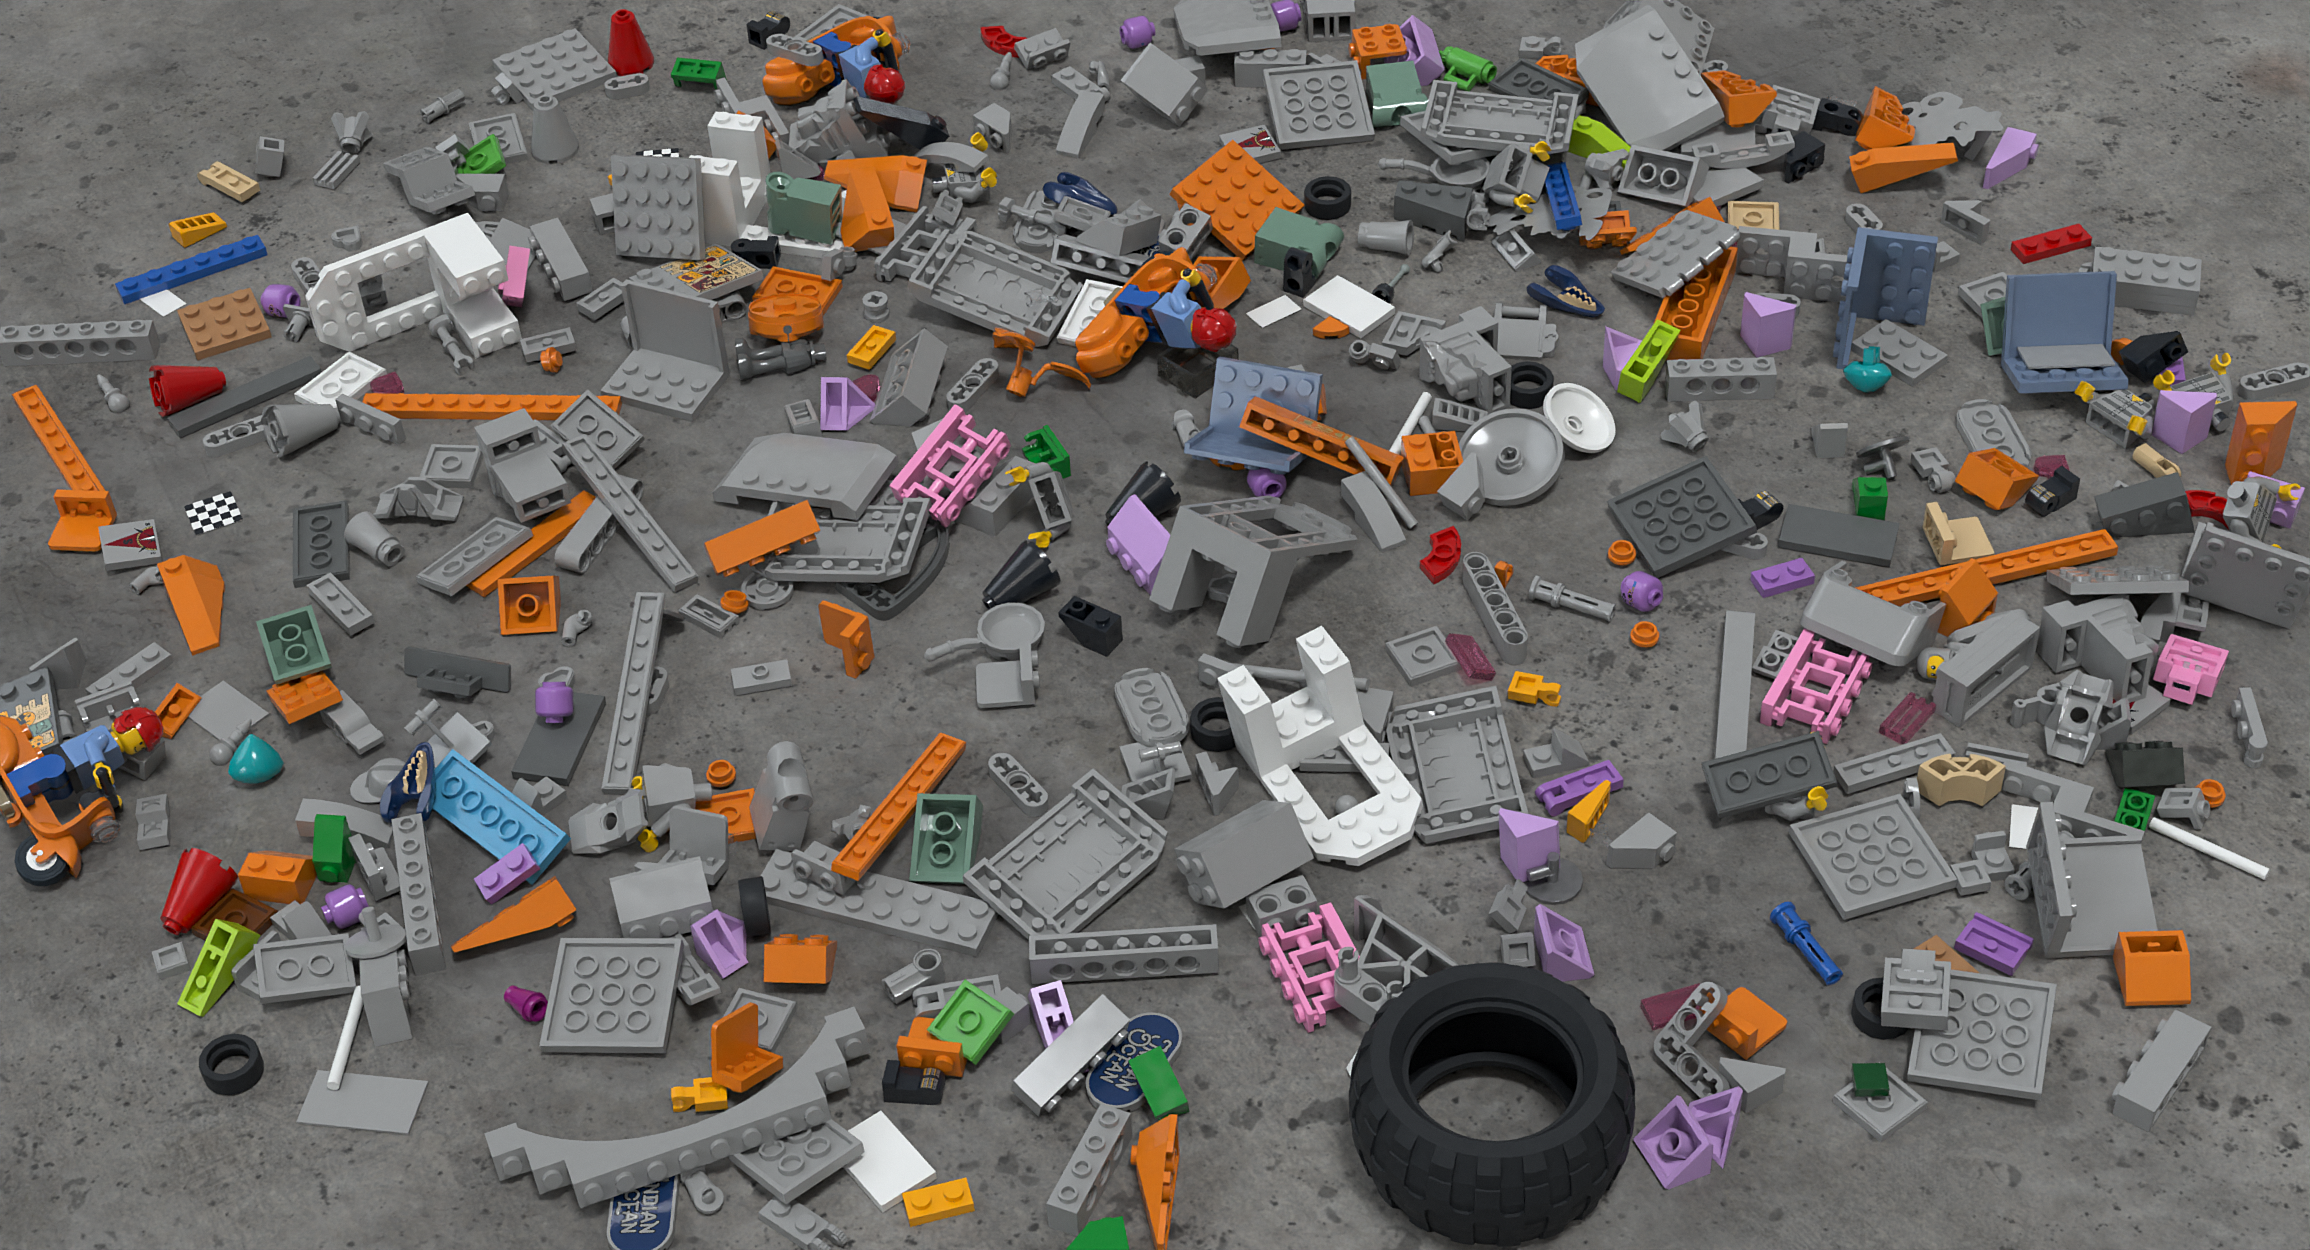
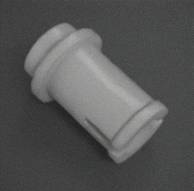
M59 710L63 741L76 737L71 725L73 722L72 716L64 710Z

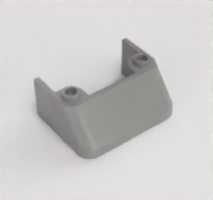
M1841 561L1824 572L1800 620V624L1810 631L1890 665L1905 666L1919 656L1923 649L1934 644L1946 604L1940 602L1932 609H1928L1924 603L1911 601L1899 607L1852 587V579L1845 571L1847 562Z

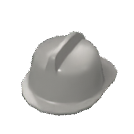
M385 758L378 761L367 772L359 775L353 781L350 787L351 796L360 803H379L388 784L399 774L406 763L397 758Z

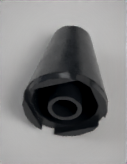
M1145 461L1140 465L1106 512L1107 520H1105V523L1108 526L1128 498L1134 494L1153 516L1157 517L1173 509L1181 502L1179 491L1174 494L1171 489L1174 483L1166 473L1155 464L1148 466V461Z
M1025 540L1018 546L982 592L984 596L982 602L988 610L1005 603L1026 602L1058 586L1061 582L1057 570L1052 573L1048 566L1052 562L1036 544L1033 542L1027 544V540Z

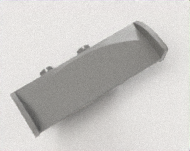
M1358 895L1354 898V939L1360 941L1366 938L1367 941L1360 957L1358 951H1354L1353 947H1344L1338 952L1339 967L1334 973V998L1339 1005L1371 1026L1379 1008L1387 1000L1397 998L1402 993L1404 986L1420 977L1430 976L1444 968L1459 964L1422 936L1383 914L1382 906L1375 898L1368 895Z

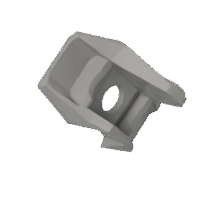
M408 477L403 483L380 494V501L373 515L376 519H395L407 514H417L418 517L456 521L464 497L436 484L427 477Z
M2076 670L2059 683L2062 690L2058 691L2054 710L2044 726L2047 755L2086 766L2101 742L2098 725L2104 708H2113L2114 683L2110 679L2104 680ZM2081 708L2087 711L2089 717L2084 723H2075L2070 717L2071 712L2074 709Z
M630 788L626 795L618 797L608 804L592 803L570 817L568 822L573 854L603 853L636 842L637 837L648 825V821L644 817L645 807L642 801L644 790ZM617 817L616 826L612 830H608L606 826L607 818Z

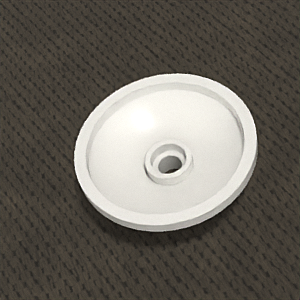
M1561 383L1554 386L1546 394L1543 403L1544 415L1556 426L1564 444L1581 452L1597 453L1605 450L1612 443L1615 437L1614 419L1605 403L1592 391L1577 384Z

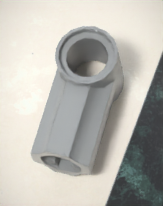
M934 949L920 950L915 955L913 963L882 979L883 987L893 1003L897 1004L911 996L912 992L917 988L943 984L945 973L939 952Z

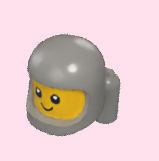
M1949 642L1944 645V648L1928 647L1923 649L1917 659L1919 674L1923 678L1937 680L1935 674L1939 665L1944 661H1949L1961 647H1966L1969 644Z

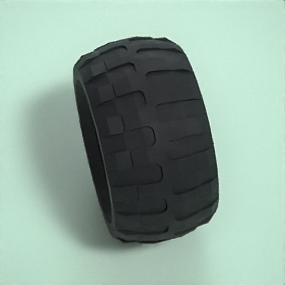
M1486 962L1451 966L1430 976L1420 977L1404 986L1402 993L1397 998L1387 1000L1379 1008L1369 1030L1364 1034L1352 1064L1349 1088V1117L1354 1145L1367 1175L1373 1178L1378 1188V1193L1390 1207L1402 1210L1409 1216V1222L1427 1232H1436L1449 1237L1454 1242L1468 1245L1477 1243L1509 1247L1521 1245V1242L1536 1238L1546 1239L1563 1232L1564 1227L1572 1220H1582L1597 1207L1598 1201L1604 1192L1609 1190L1614 1183L1629 1152L1636 1110L1635 1081L1625 1048L1621 1045L1620 1039L1617 1036L1616 1027L1605 1012L1596 1009L1590 1003V997L1583 991L1541 970L1507 963ZM1476 1066H1498L1518 1070L1538 1079L1555 1092L1565 1105L1566 1110L1551 1125L1532 1135L1512 1140L1490 1141L1466 1137L1443 1127L1422 1109L1417 1099L1429 1085L1449 1073Z

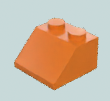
M1991 448L1969 453L1955 482L1963 486L1962 490L1966 493L1985 500L1984 504L1989 508L2000 510L2012 507L2037 481L2039 475L1998 449Z
M559 576L497 579L501 635L558 631L561 607Z
M268 850L250 852L238 873L244 894L259 901L290 904L296 900L299 904L305 902L317 877L312 861L313 856Z

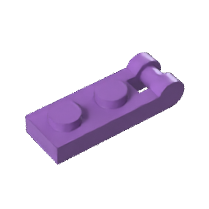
M1606 760L1546 782L1537 787L1535 795L1539 801L1545 802V809L1551 816H1557L1564 809L1578 804L1606 779L1611 782L1610 792L1623 788L1624 779L1610 760Z

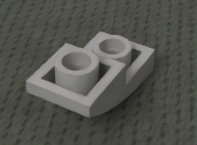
M1775 630L1768 645L1763 646L1752 666V671L1776 679L1798 637Z

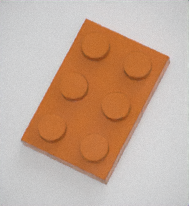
M323 671L277 685L274 684L271 689L266 691L270 701L288 724L343 700L338 688Z

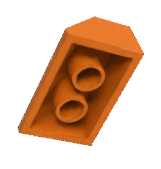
M2296 401L2239 403L2225 461V468L2231 485L2235 481L2243 482L2247 478L2249 471L2271 477L2281 468L2297 408Z

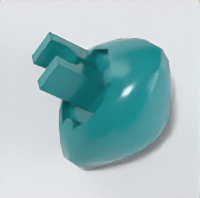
M1877 346L1864 348L1863 361H1853L1843 369L1847 380L1856 389L1865 393L1874 392L1881 388L1892 376L1888 366L1880 363V347Z
M249 734L235 751L229 764L228 773L234 780L242 783H262L272 779L281 772L284 762L271 745L263 739Z

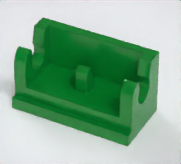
M677 57L671 72V78H673L676 87H682L680 80L713 83L715 90H717L716 80L726 79L722 62Z
M1048 425L1043 426L1042 429L1030 432L1024 437L1026 442L1036 439L1034 444L1022 448L1023 455L1028 461L1035 464L1041 462L1049 464L1053 471L1061 473L1063 479L1071 476L1070 456Z
M1161 1046L1128 1060L1155 1119L1160 1121L1170 1114L1179 1116L1190 1112L1188 1101Z

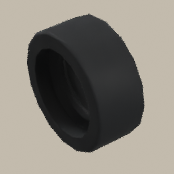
M1331 176L1318 177L1311 180L1304 190L1306 211L1318 219L1329 220L1344 216L1351 207L1350 185L1343 179ZM1326 195L1338 197L1335 200L1318 199V197Z
M1525 361L1512 365L1510 404L1524 409L1543 406L1546 394L1553 388L1554 376L1551 370L1537 362ZM1530 381L1541 386L1534 389H1524L1515 384Z
M1223 697L1208 698L1199 702L1192 709L1190 716L1193 741L1199 747L1215 752L1227 751L1236 747L1231 727L1226 730L1213 731L1202 726L1204 722L1213 718L1228 719Z
M763 877L740 879L738 885L746 936L751 937L771 933Z
M1884 977L1872 978L1861 983L1855 990L1851 1011L1853 1022L1858 1029L1870 1037L1882 1040L1895 1039L1905 1034L1909 1028L1881 1026V1017L1870 1013L1864 1007V1004L1871 1000L1882 999Z
M234 1033L212 1040L203 1049L199 1056V1069L208 1089L216 1094L234 1095L250 1089L259 1081L264 1071V1061L253 1039L246 1035ZM244 1055L249 1057L248 1062L241 1069L233 1073L219 1074L213 1072L216 1065L229 1056Z

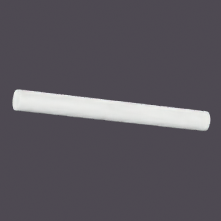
M1428 392L1422 393L1390 448V452L1400 454L1402 436L1411 435L1418 423V419L1422 416L1432 399L1431 394Z
M2153 817L2150 822V829L2263 880H2266L2269 875V868Z
M356 986L327 1081V1087L331 1090L339 1089L362 1011L363 1001L360 986Z

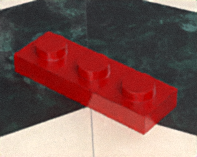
M2075 224L2012 241L2010 250L2023 264L2089 247L2092 243V237L2080 224Z

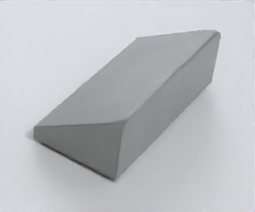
M1513 228L1498 235L1491 241L1516 272L1541 263V260Z

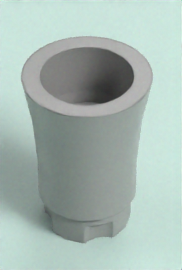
M1412 220L1360 223L1358 232V244L1360 247L1392 251L1405 255L1411 254L1414 242V225Z
M364 511L355 515L345 528L344 538L347 543L361 549L376 561L384 563L388 567L396 565L404 555V546L380 524L371 512Z

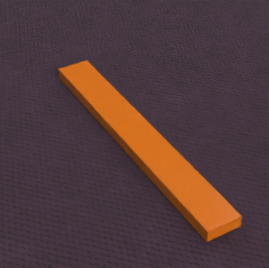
M34 385L12 394L18 408L70 489L105 491L39 387Z
M939 733L834 859L831 871L859 881L916 811L917 794H930L963 754L966 749V742L944 733Z

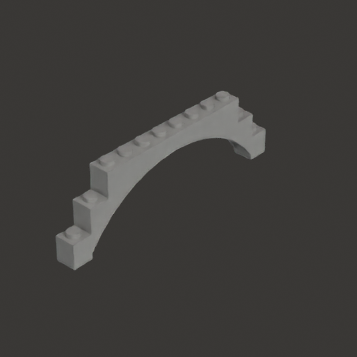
M855 1007L825 1016L826 1023L809 1049L787 1072L768 1087L720 1114L665 1133L613 1141H579L538 1135L518 1128L516 1123L484 1133L499 1180L502 1181L532 1170L540 1195L572 1184L580 1208L810 1127L832 1120L826 1095L851 1086L845 1061L871 1053L865 1027Z

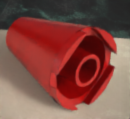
M626 9L616 11L611 17L608 63L617 72L618 76L643 74L645 68L649 66L650 70L654 64L653 53L634 13Z
M154 365L149 368V372L154 371V377L149 378L152 399L155 407L161 406L163 412L158 413L162 417L172 415L223 391V387L226 386L225 375L222 371L219 372L217 367Z
M187 848L184 849L160 917L164 923L163 928L174 935L188 933L236 884L238 875L234 869L229 866L226 871L220 866L222 860L206 851L191 848L188 853Z

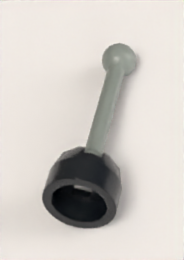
M1407 264L1401 265L1400 272L1389 284H1379L1372 294L1390 303L1395 293L1393 286L1404 274L1409 273L1410 267Z

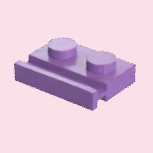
M1976 912L1972 921H1969L1956 939L1954 949L2012 976L2026 957L2028 950H2031L2034 939Z

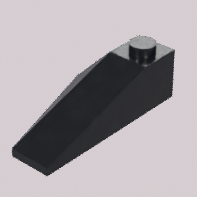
M858 96L853 99L858 114L919 150L933 143L945 142L950 137L946 128L947 124L940 116L936 115L934 117L925 111Z

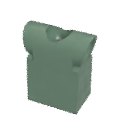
M1414 61L1366 66V94L1373 114V128L1400 125L1401 116L1426 111L1428 99L1421 91Z
M783 172L769 173L765 180L766 197L769 205L767 212L769 232L773 234L789 232L791 236L832 245L839 226L834 228L833 226L836 221H842L841 185L799 177L793 179Z
M1275 207L1255 235L1254 263L1284 271L1285 255L1291 247H1295L1312 253V275L1316 279L1325 268L1327 261L1343 242L1344 232L1337 225L1331 223L1319 225L1314 219Z

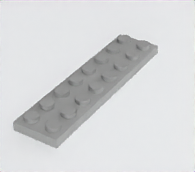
M778 849L775 850L761 874L764 880L767 904L976 957H978L999 915L984 900L867 871L859 881H856L842 895L833 890H827L808 878H801L794 872L791 853Z

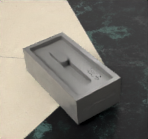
M2095 246L2093 261L2082 264L2078 272L2115 271L2117 274L2115 306L2194 316L2200 293L2202 259Z
M2012 610L2002 618H1997L1989 629L1984 633H1978L1969 645L1961 647L1954 657L1939 665L1935 674L1937 680L1932 692L1933 703L1931 710L1957 727H1962L2032 669L2040 627Z

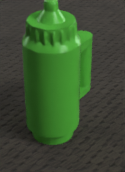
M1448 46L1444 51H1439L1443 65L1449 69L1443 81L1458 82L1457 88L1463 91L1470 92L1477 82L1482 84L1489 83L1496 76L1497 67L1493 65L1492 61L1458 47ZM1458 73L1470 79L1465 81L1455 77V75Z

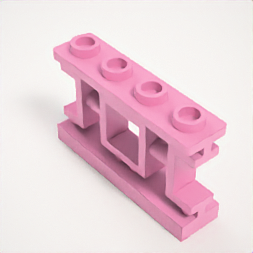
M955 404L889 485L895 499L902 502L903 498H918L919 496L930 498L931 503H933L929 509L932 519L939 520L942 526L948 527L952 521L958 518L964 505L974 498L977 489L983 481L990 478L993 469L999 461L1008 455L1011 445L1007 435L1002 431L999 433L996 429H993L987 438L973 432L972 429L976 426L973 416L969 414L967 416L964 409ZM959 435L967 440L961 448L953 444ZM976 446L985 450L979 459L971 454ZM952 455L966 463L954 479L939 472ZM927 475L934 480L929 489L920 485ZM944 486L953 491L946 501L938 495Z
M1804 628L1762 702L1760 723L1771 727L1774 720H1777V725L1783 726L1787 717L1812 725L1811 732L1819 731L1820 735H1822V742L1828 744L1832 735H1838L1842 724L1841 718L1842 716H1848L1852 706V698L1859 696L1863 684L1862 679H1868L1873 663L1869 662V655L1864 653L1859 655V651L1855 649L1852 650L1849 657L1824 650L1826 639L1820 638L1819 641L1814 640L1815 632ZM1812 654V662H1807ZM1845 675H1850L1846 684H1844ZM1808 680H1812L1832 688L1828 695L1805 688ZM1791 690H1792V692H1791V700H1792V701L1787 700V697H1788V695H1789V693H1790ZM1825 712H1828L1829 715L1827 716V718H1826V720H1825V722H1824Z
M1331 902L1319 906L1320 914L1308 913L1307 927L1284 933L1279 922L1273 924L1272 929L1266 923L1262 925V937L1258 938L1262 954L1268 955L1270 958V967L1274 977H1279L1282 982L1281 988L1287 1001L1291 1000L1293 1003V1013L1298 1024L1303 1023L1307 1033L1314 1031V1024L1318 1023L1319 1026L1326 1025L1325 1011L1341 1007L1334 998V973L1339 967L1338 952L1344 947H1353L1354 951L1356 950ZM1323 931L1327 941L1311 945V942L1322 939ZM1299 947V950L1288 953L1287 961L1283 951ZM1326 959L1332 971L1308 978L1302 966ZM1322 991L1323 995L1312 998L1311 1008L1306 996Z

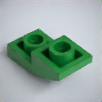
M2125 788L2114 822L2145 831L2155 795Z

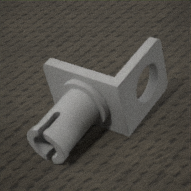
M284 304L283 310L290 323L283 335L288 340L293 341L294 338V342H297L305 326L314 327L309 308Z

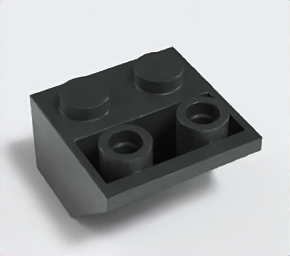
M2145 741V747H2142V743L2123 742L2115 743V749H2105L2116 786L2137 787L2185 784L2183 747H2173L2172 741Z

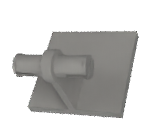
M432 699L422 711L418 709L415 712L416 717L404 727L412 736L424 724L435 733L427 741L433 749L435 768L452 749L473 764L492 745L481 732L458 712L439 730L430 720L442 708L435 699Z
M1180 741L1164 745L1162 742L1155 743V747H1148L1139 742L1119 746L1131 782L1172 767L1176 771L1175 782L1192 779V774L1182 751Z

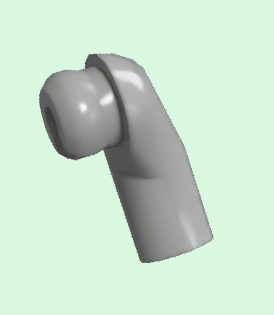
M1100 60L1098 62L1091 61L1089 72L1091 74L1097 73L1098 86L1109 90V77L1104 63Z
M158 567L147 568L129 584L130 589L135 594H140L148 586L163 584Z
M580 610L577 614L566 619L561 641L563 645L567 647L574 646L577 634L590 626L592 614L588 610Z

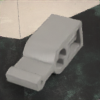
M2059 683L2040 688L2037 691L2036 697L2015 700L2010 717L2012 727L2019 728L2023 724L2034 721L2045 725L2054 710L2058 691L2062 690ZM2077 708L2071 712L2070 717L2074 720L2086 717L2088 713L2084 709Z
M343 690L340 691L343 698L342 701L320 710L323 722L345 744L349 743L359 755L385 741L381 731L377 730L370 723L365 712Z

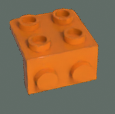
M1396 24L1352 29V43L1348 44L1350 58L1353 57V61L1357 60L1362 80L1366 79V66L1370 65V59L1399 56L1407 53V47L1400 27Z
M1629 210L1611 211L1602 217L1594 218L1601 220L1603 224L1599 232L1591 240H1586V236H1579L1580 246L1587 245L1588 249L1600 248L1602 244L1612 243L1613 247L1626 246L1627 242H1630L1637 233V228L1630 227Z
M57 489L53 497L61 517L48 542L49 548L51 550L69 551L101 550L98 527L113 525L117 516L109 491Z
M823 600L818 605L824 640L827 644L842 649L846 675L856 679L863 670L869 667L871 661L875 658L868 616Z
M1739 987L1727 996V1003L1724 1009L1706 1030L1747 1060L1787 1027V1019L1749 990ZM1709 992L1706 995L1709 998L1708 1002L1713 1003L1715 998ZM1700 1006L1699 1010L1705 1014L1706 1011L1702 1010Z
M749 1002L712 1025V1082L728 1087L734 1092L742 1093L783 1068L782 1056L758 1047L757 1004Z
M914 1018L908 1037L899 1036L896 1045L901 1066L920 1069L932 1067L941 1070L945 1075L962 1077L967 1062L963 1055L962 1043L940 1041L931 1035L927 1028L935 1018Z

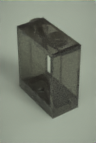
M1230 344L1226 348L1213 352L1202 347H1169L1157 355L1158 376L1196 399L1214 386L1217 358L1226 357L1239 360L1238 348ZM1198 354L1213 362L1195 375L1180 367Z

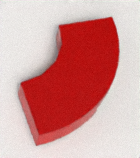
M1004 26L980 27L981 38L989 49L1004 56L1011 52L1012 57L1019 58L1014 45L1016 42L1027 39L1026 37L1013 36L1005 31Z
M2185 491L2191 517L2203 516L2212 518L2222 523L2228 529L2223 518L2227 502L2226 498L2215 496L2216 493L2211 491Z
M1454 526L1431 534L1430 544L1433 549L1427 557L1420 560V569L1433 585L1447 578L1456 569L1460 561L1461 539Z

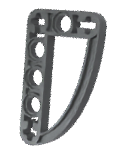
M929 514L918 549L938 537L935 550L927 564L916 577L894 596L876 583L835 582L836 590L877 620L886 621L894 618L920 597L942 570L950 548L948 527L942 526L939 520L932 519ZM865 591L872 592L871 595L865 597L859 595Z

